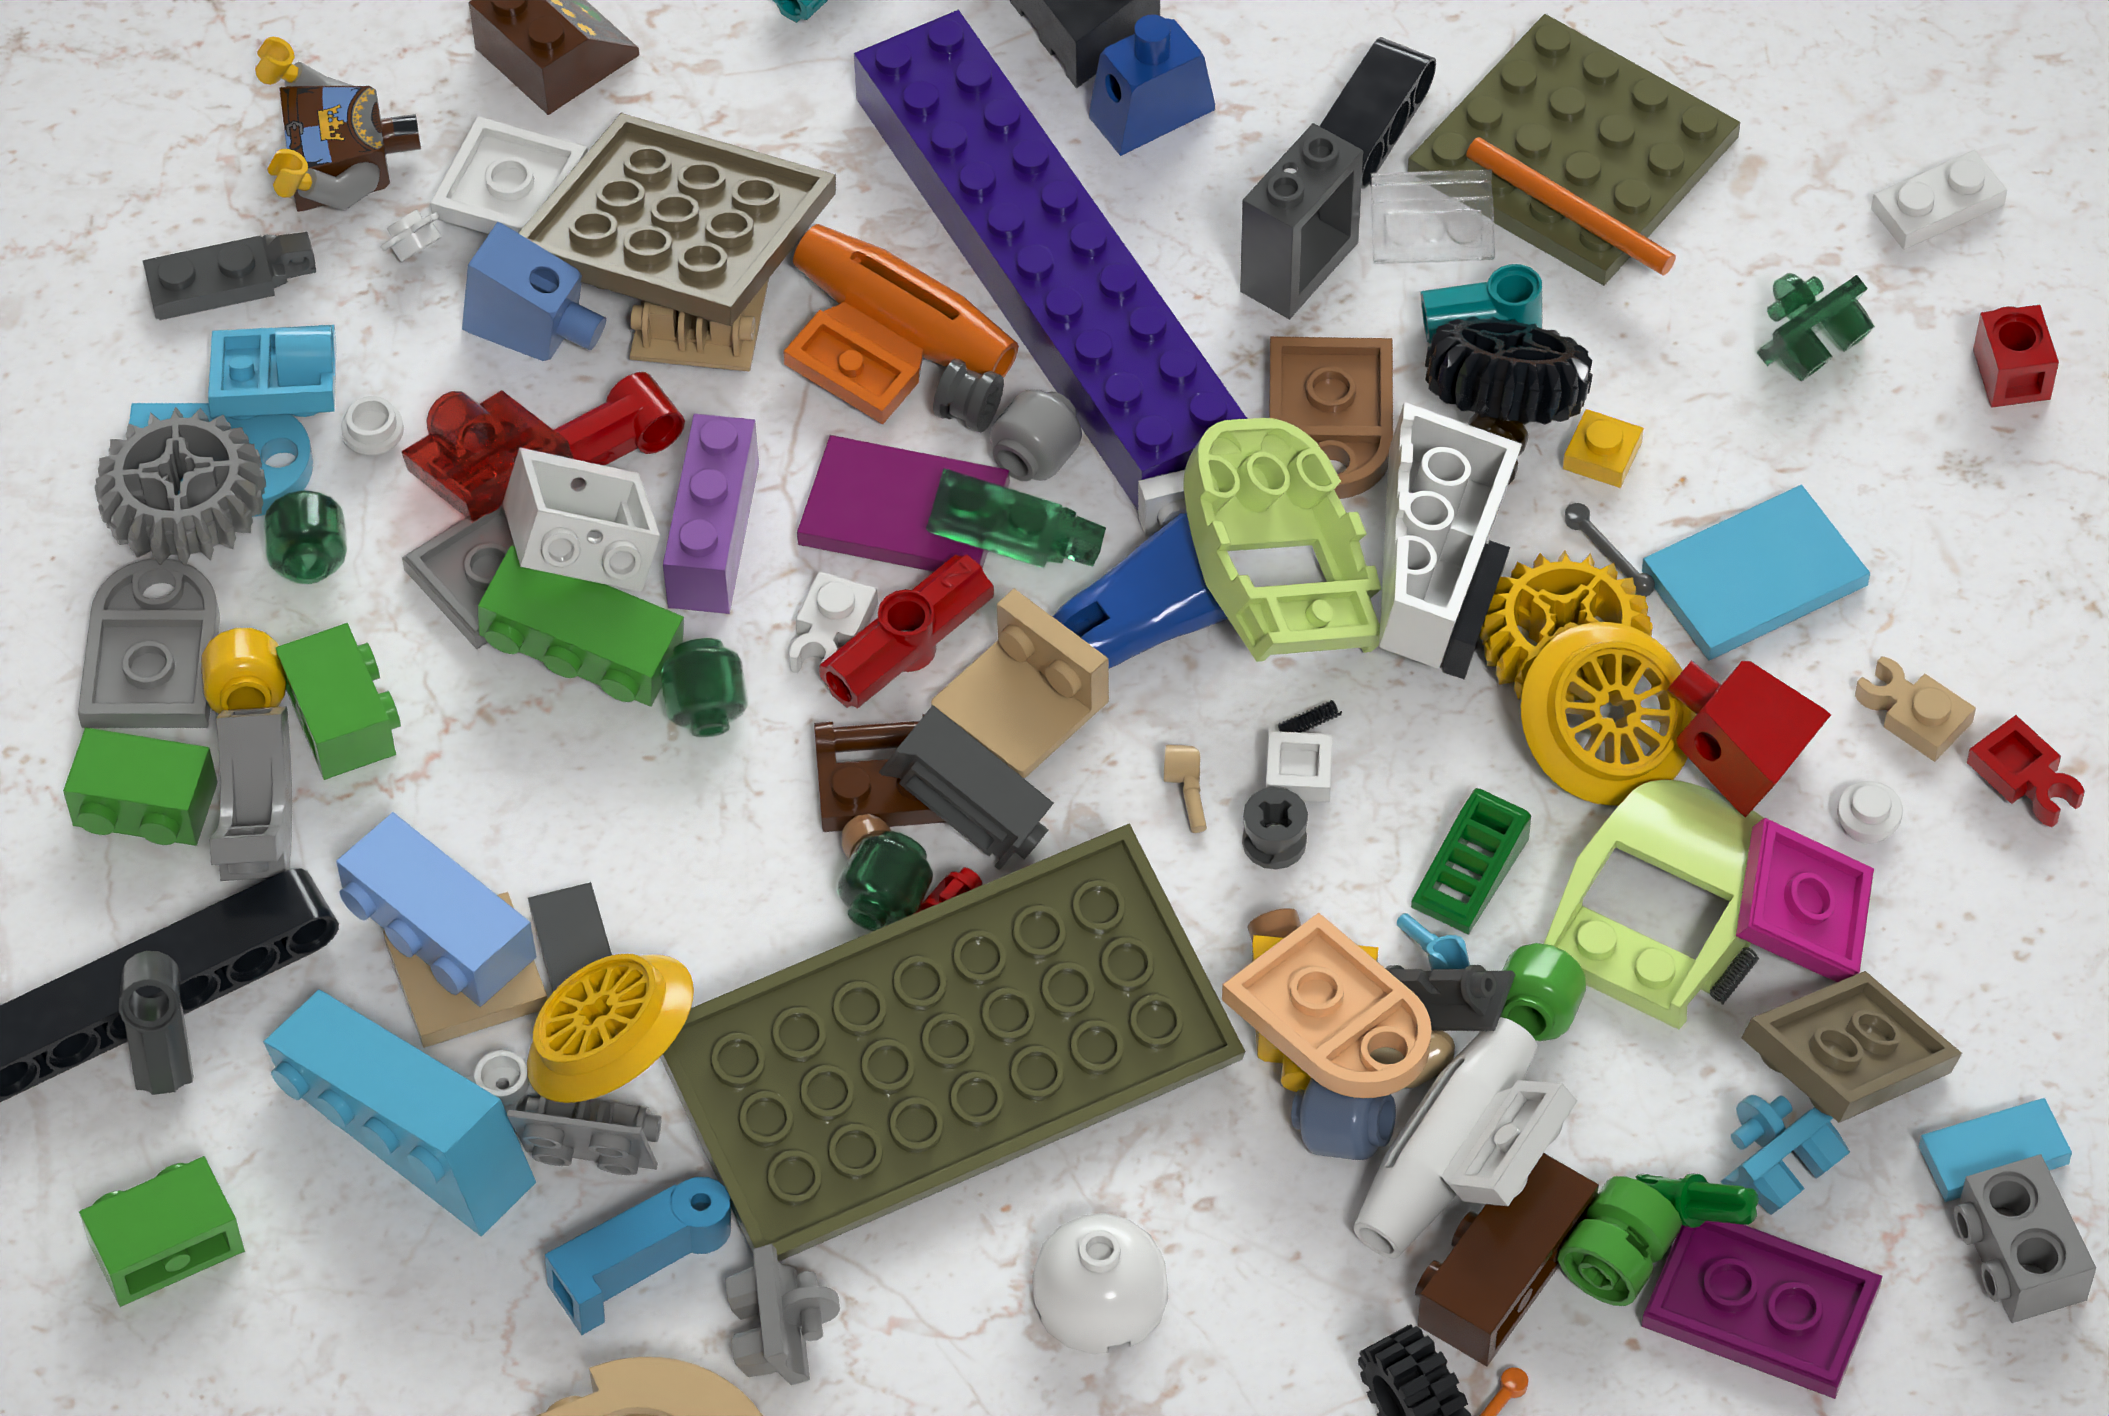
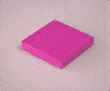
M1764 818L1752 827L1736 936L1835 982H1840L1859 974L1874 868Z

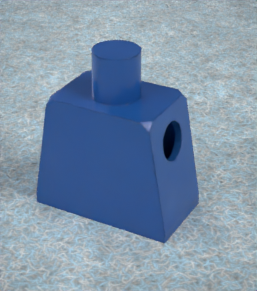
M1159 15L1143 16L1135 24V34L1106 47L1100 54L1089 109V118L1120 156L1215 110V100L1205 57L1175 19H1165Z

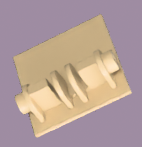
M769 279L732 326L710 322L701 317L664 306L653 305L644 300L641 301V305H633L631 329H635L630 351V360L750 371Z

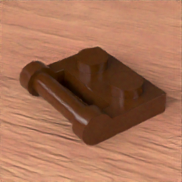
M919 721L834 728L833 722L814 723L823 832L843 831L845 825L857 815L865 814L881 818L889 827L946 822L899 784L900 778L884 776L879 773L889 759L836 763V753L898 748Z

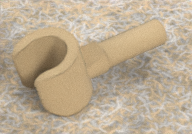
M1166 745L1164 782L1184 783L1183 795L1191 832H1203L1207 829L1200 797V752L1193 746Z

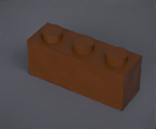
M1543 1153L1529 1174L1526 1186L1513 1198L1509 1206L1486 1204L1479 1214L1472 1210L1469 1211L1453 1235L1451 1245L1454 1247L1443 1263L1436 1260L1431 1262L1416 1286L1415 1296L1420 1298L1418 1327L1487 1367L1559 1268V1251L1577 1224L1587 1219L1588 1208L1598 1195L1599 1184Z

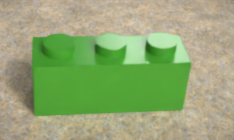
M512 545L478 604L479 636L484 637L491 646L504 653L517 654L520 652L542 661L550 671L565 678L578 676L601 686L603 691L609 696L623 702L635 700L652 707L683 647L684 616L606 584L520 567L515 546Z

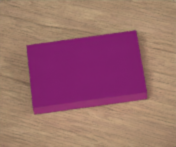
M830 435L797 530L798 545L932 572L936 571L955 554L959 556L967 554L983 568L1010 484L1009 470Z
M1705 1221L1702 1225L1695 1228L1682 1225L1644 1311L1641 1327L1835 1399L1879 1292L1883 1276L1746 1225Z

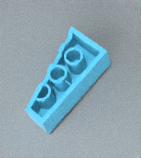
M318 989L263 1041L275 1066L271 1071V1075L277 1085L288 1096L295 1100L304 1099L333 1124L348 1133L482 1237L536 1183L500 1098L322 990Z

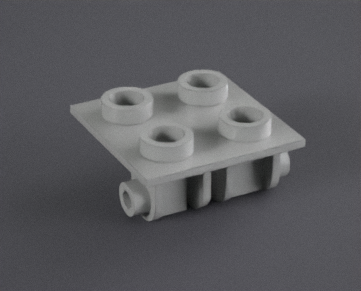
M542 1096L540 1099L529 1097L525 1112L508 1109L507 1117L525 1151L532 1152V1158L538 1162L555 1166H569L572 1163V1158L597 1161L599 1169L619 1175H636L638 1167L657 1170L658 1163L648 1141L658 1142L661 1131V1116L650 1114L649 1107L615 1103L611 1124H609L610 1102L601 1101L596 1122L590 1121V1100L579 1103L576 1119L574 1117L577 1102H555Z

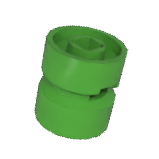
M1614 1176L1606 1181L1589 1206L1587 1219L1577 1224L1559 1251L1558 1261L1560 1267L1570 1281L1586 1294L1613 1306H1627L1634 1302L1652 1275L1653 1263L1663 1258L1679 1234L1682 1226L1681 1218L1671 1202L1654 1188L1636 1179Z

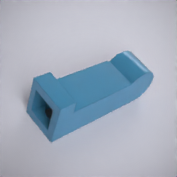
M694 1177L685 1180L546 1253L547 1285L580 1334L584 1335L605 1323L604 1302L690 1253L708 1254L722 1247L731 1234V1204L727 1190L719 1181L709 1177Z

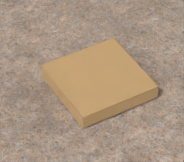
M508 892L497 895L514 908ZM383 931L388 952L423 1048L538 1012L548 999L533 960L485 1004L479 1007L462 992L457 995L448 992L436 980L428 964L416 954L409 958L400 953L389 941L385 931Z

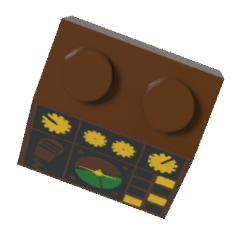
M471 0L469 2L475 49L547 115H550L640 55L639 47L586 0Z

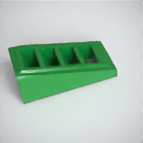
M1475 788L1458 814L1411 901V908L1469 935L1528 842L1531 814L1527 810L1489 792ZM1471 842L1495 854L1491 858L1468 847L1467 844ZM1454 864H1457L1482 876L1479 881L1452 867ZM1444 884L1471 898L1466 904L1438 891V889Z

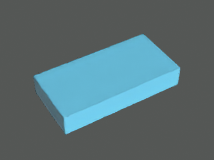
M2045 1098L1923 1134L1919 1142V1149L1945 1202L1961 1198L1966 1176L2040 1154L2048 1169L2052 1170L2069 1165L2072 1151Z

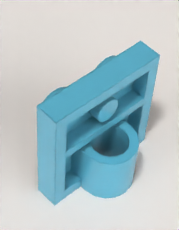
M335 325L212 331L208 391L210 418L224 415L235 420H247L260 415L292 414L298 417H308L319 412H335Z

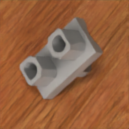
M772 1244L753 1249L755 1267L725 1278L727 1300L731 1311L740 1320L760 1314L761 1327L734 1334L731 1339L733 1360L747 1377L779 1372L790 1385L808 1381L810 1376L806 1340L816 1341L823 1337L822 1324L834 1319L840 1311L838 1294L831 1288L818 1286L816 1273L805 1271L798 1274L794 1267L778 1262L777 1250Z

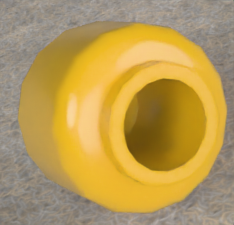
M234 628L218 634L209 641L204 649L201 658L203 693L210 708L218 715L223 710L278 707L283 700L286 690V676L276 654L275 647H278V643L266 632L253 628Z

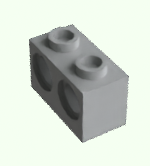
M2036 1155L1966 1176L1959 1205L1954 1208L1956 1226L1962 1240L1967 1245L1974 1243L1983 1262L1981 1274L1986 1291L1994 1302H2002L2011 1323L2087 1301L2096 1266L2042 1155ZM1995 1208H2008L2015 1211L2019 1216H2004L1998 1213ZM2021 1265H2037L2044 1269L2047 1273H2031L2025 1270Z

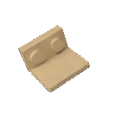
M1014 588L997 603L998 641L932 699L931 706L934 705L1021 777L1026 778L1109 702V658Z

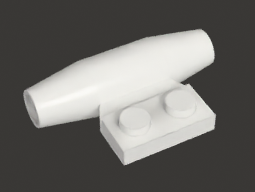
M1500 1017L1495 1031H1480L1436 1078L1385 1154L1354 1224V1233L1371 1250L1388 1258H1398L1452 1202L1456 1194L1463 1202L1509 1206L1513 1198L1524 1189L1529 1174L1548 1145L1559 1136L1563 1122L1577 1103L1575 1097L1563 1083L1524 1081L1537 1050L1535 1039L1526 1029L1509 1019Z

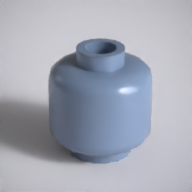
M1311 1078L1306 1090H1298L1294 1097L1291 1119L1293 1127L1301 1130L1303 1142L1311 1153L1343 1159L1367 1160L1374 1155L1379 1146L1385 1147L1389 1143L1395 1127L1396 1105L1391 1094L1377 1098H1353L1330 1091Z

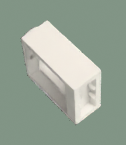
M519 448L503 500V507L520 567L642 592L660 534L639 473ZM575 478H583L585 480V483L579 488L571 486V482ZM589 532L601 534L598 539L587 537Z

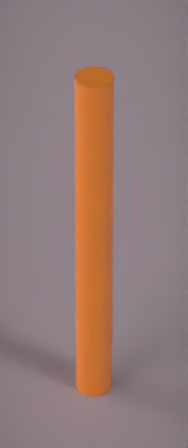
M1477 137L1470 144L1466 153L1468 159L1662 276L1666 275L1672 268L1676 259V255L1484 139Z

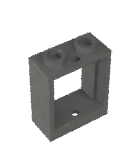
M1312 123L1242 200L1241 293L1290 320L1358 244L1363 164L1362 149ZM1288 168H1293L1297 172L1293 174L1284 172V170Z

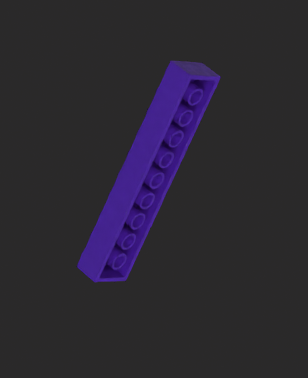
M959 9L854 53L856 100L1056 392L1065 396L1073 404L1082 430L1138 510V481L1185 470L1193 449L1212 425L1224 420L1248 418Z

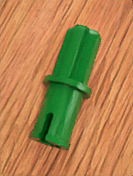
M1695 1173L1687 1174L1685 1177L1678 1179L1649 1174H1638L1635 1176L1636 1180L1654 1188L1671 1202L1678 1211L1682 1225L1685 1227H1699L1705 1221L1749 1225L1757 1217L1756 1206L1758 1205L1759 1197L1752 1188L1708 1183L1704 1176Z

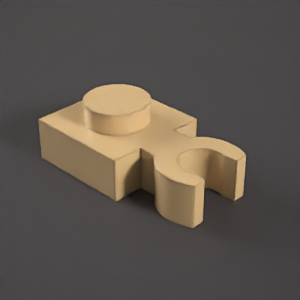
M1881 656L1877 661L1875 676L1887 685L1876 686L1864 677L1857 681L1856 699L1869 709L1887 710L1884 728L1934 762L1973 723L1976 707L1925 673L1913 685L1905 679L1902 667L1890 658Z

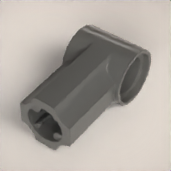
M144 951L135 954L126 962L121 973L119 1013L125 1022L136 1090H145L152 1095L176 1092L178 1088L192 1083L194 1078L180 995L181 973L177 963L170 956L159 951ZM148 985L156 986L165 993L156 998H145L138 995L135 990Z

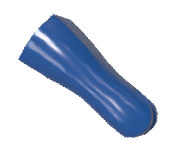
M1187 512L1179 514L1150 536L1108 573L1064 603L1052 616L1109 658V669L1163 642L1228 619L1206 586L1192 540Z

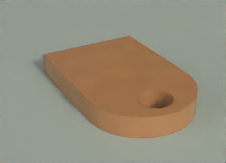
M1270 336L1269 418L1282 420L1298 427L1317 442L1329 460L1339 461L1347 467L1345 471L1337 474L1341 482L1334 490L1339 499L1353 497L1369 490L1382 479L1388 470L1389 448L1393 438L1392 338Z

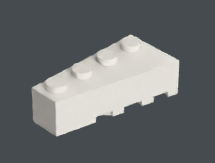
M1404 402L1389 448L1379 648L1437 669L1440 668L1485 543H1487L1522 446L1521 443Z

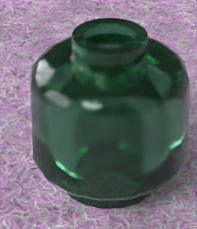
M301 490L278 498L267 509L264 519L265 554L270 567L280 576L296 583L312 584L327 578L342 566L347 553L346 523L341 506L333 498L317 491Z
M701 638L683 642L674 647L673 655L665 660L662 665L660 677L666 714L675 725L691 728L692 735L696 737H713L726 733L730 729L729 722L737 719L745 712L748 706V696L742 661L734 650L724 647L721 640Z
M885 831L881 835L868 836L856 845L839 878L837 887L842 902L849 908L848 916L854 923L864 929L875 931L918 912L931 887L933 871L926 860L927 853L917 841L902 833Z

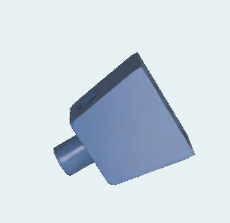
M498 221L468 264L462 330L538 360L546 361L553 357L564 339L592 350L603 333L606 317L579 305L582 275L578 269Z

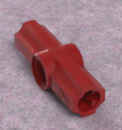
M955 554L912 590H899L886 596L879 605L878 618L819 665L821 679L830 689L832 696L846 708L854 706L858 709L902 672L918 671L929 665L935 656L936 644L994 597L993 584L985 575L982 566L969 555L959 556Z

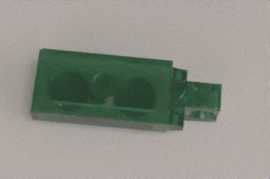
M944 468L939 479L926 530L942 537L1044 568L1047 562L1063 563L1064 558L1093 567L1101 550L1106 527L1082 517H1076L1075 511L1067 507L1062 508L1063 505Z

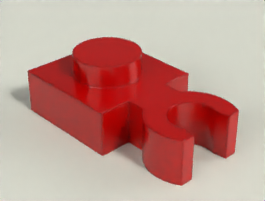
M2017 715L1969 749L1968 765L2011 804L2023 795L2033 801L2032 809L2035 816L2040 822L2049 827H2053L2058 823L2061 811L2059 806L2051 801L2050 798H2063L2074 809L2082 805L2085 793L2082 784L2071 775L2055 773L2058 770L2061 755Z

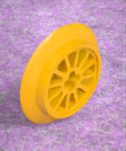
M1613 622L1586 623L1568 629L1556 636L1534 659L1525 678L1521 696L1523 731L1531 753L1539 766L1553 782L1565 791L1585 801L1602 805L1619 806L1634 789L1644 783L1656 780H1674L1688 759L1678 747L1676 738L1696 715L1667 690L1683 671L1672 654L1657 640L1636 628ZM1597 659L1606 660V677ZM1622 662L1631 666V670L1623 684ZM1580 667L1583 668L1590 685L1577 677L1576 672ZM1644 675L1650 682L1651 689L1637 695L1634 693V688L1641 676ZM1567 689L1583 699V703L1568 702L1566 700ZM1656 695L1660 709L1643 708L1641 701ZM1609 701L1613 706L1622 705L1624 710V717L1616 720V724L1613 718H1603L1600 713V707L1606 705ZM1566 713L1580 714L1584 718V722L1570 728ZM1641 720L1659 721V733ZM1589 729L1591 737L1583 749L1575 739V734ZM1637 738L1650 747V751L1646 755H1644ZM1602 741H1605V762L1595 757V753ZM1621 746H1622V748H1623V750H1624V752H1625V754H1626V756H1627V758H1628L1630 764H1622V763H1621V761H1620Z
M616 954L596 960L568 977L546 1000L534 1024L533 1041L527 1058V1075L533 1089L548 1100L575 1103L608 1094L643 1073L669 1048L687 1020L694 994L693 981L688 969L680 961L665 955L649 954L638 956L634 954Z

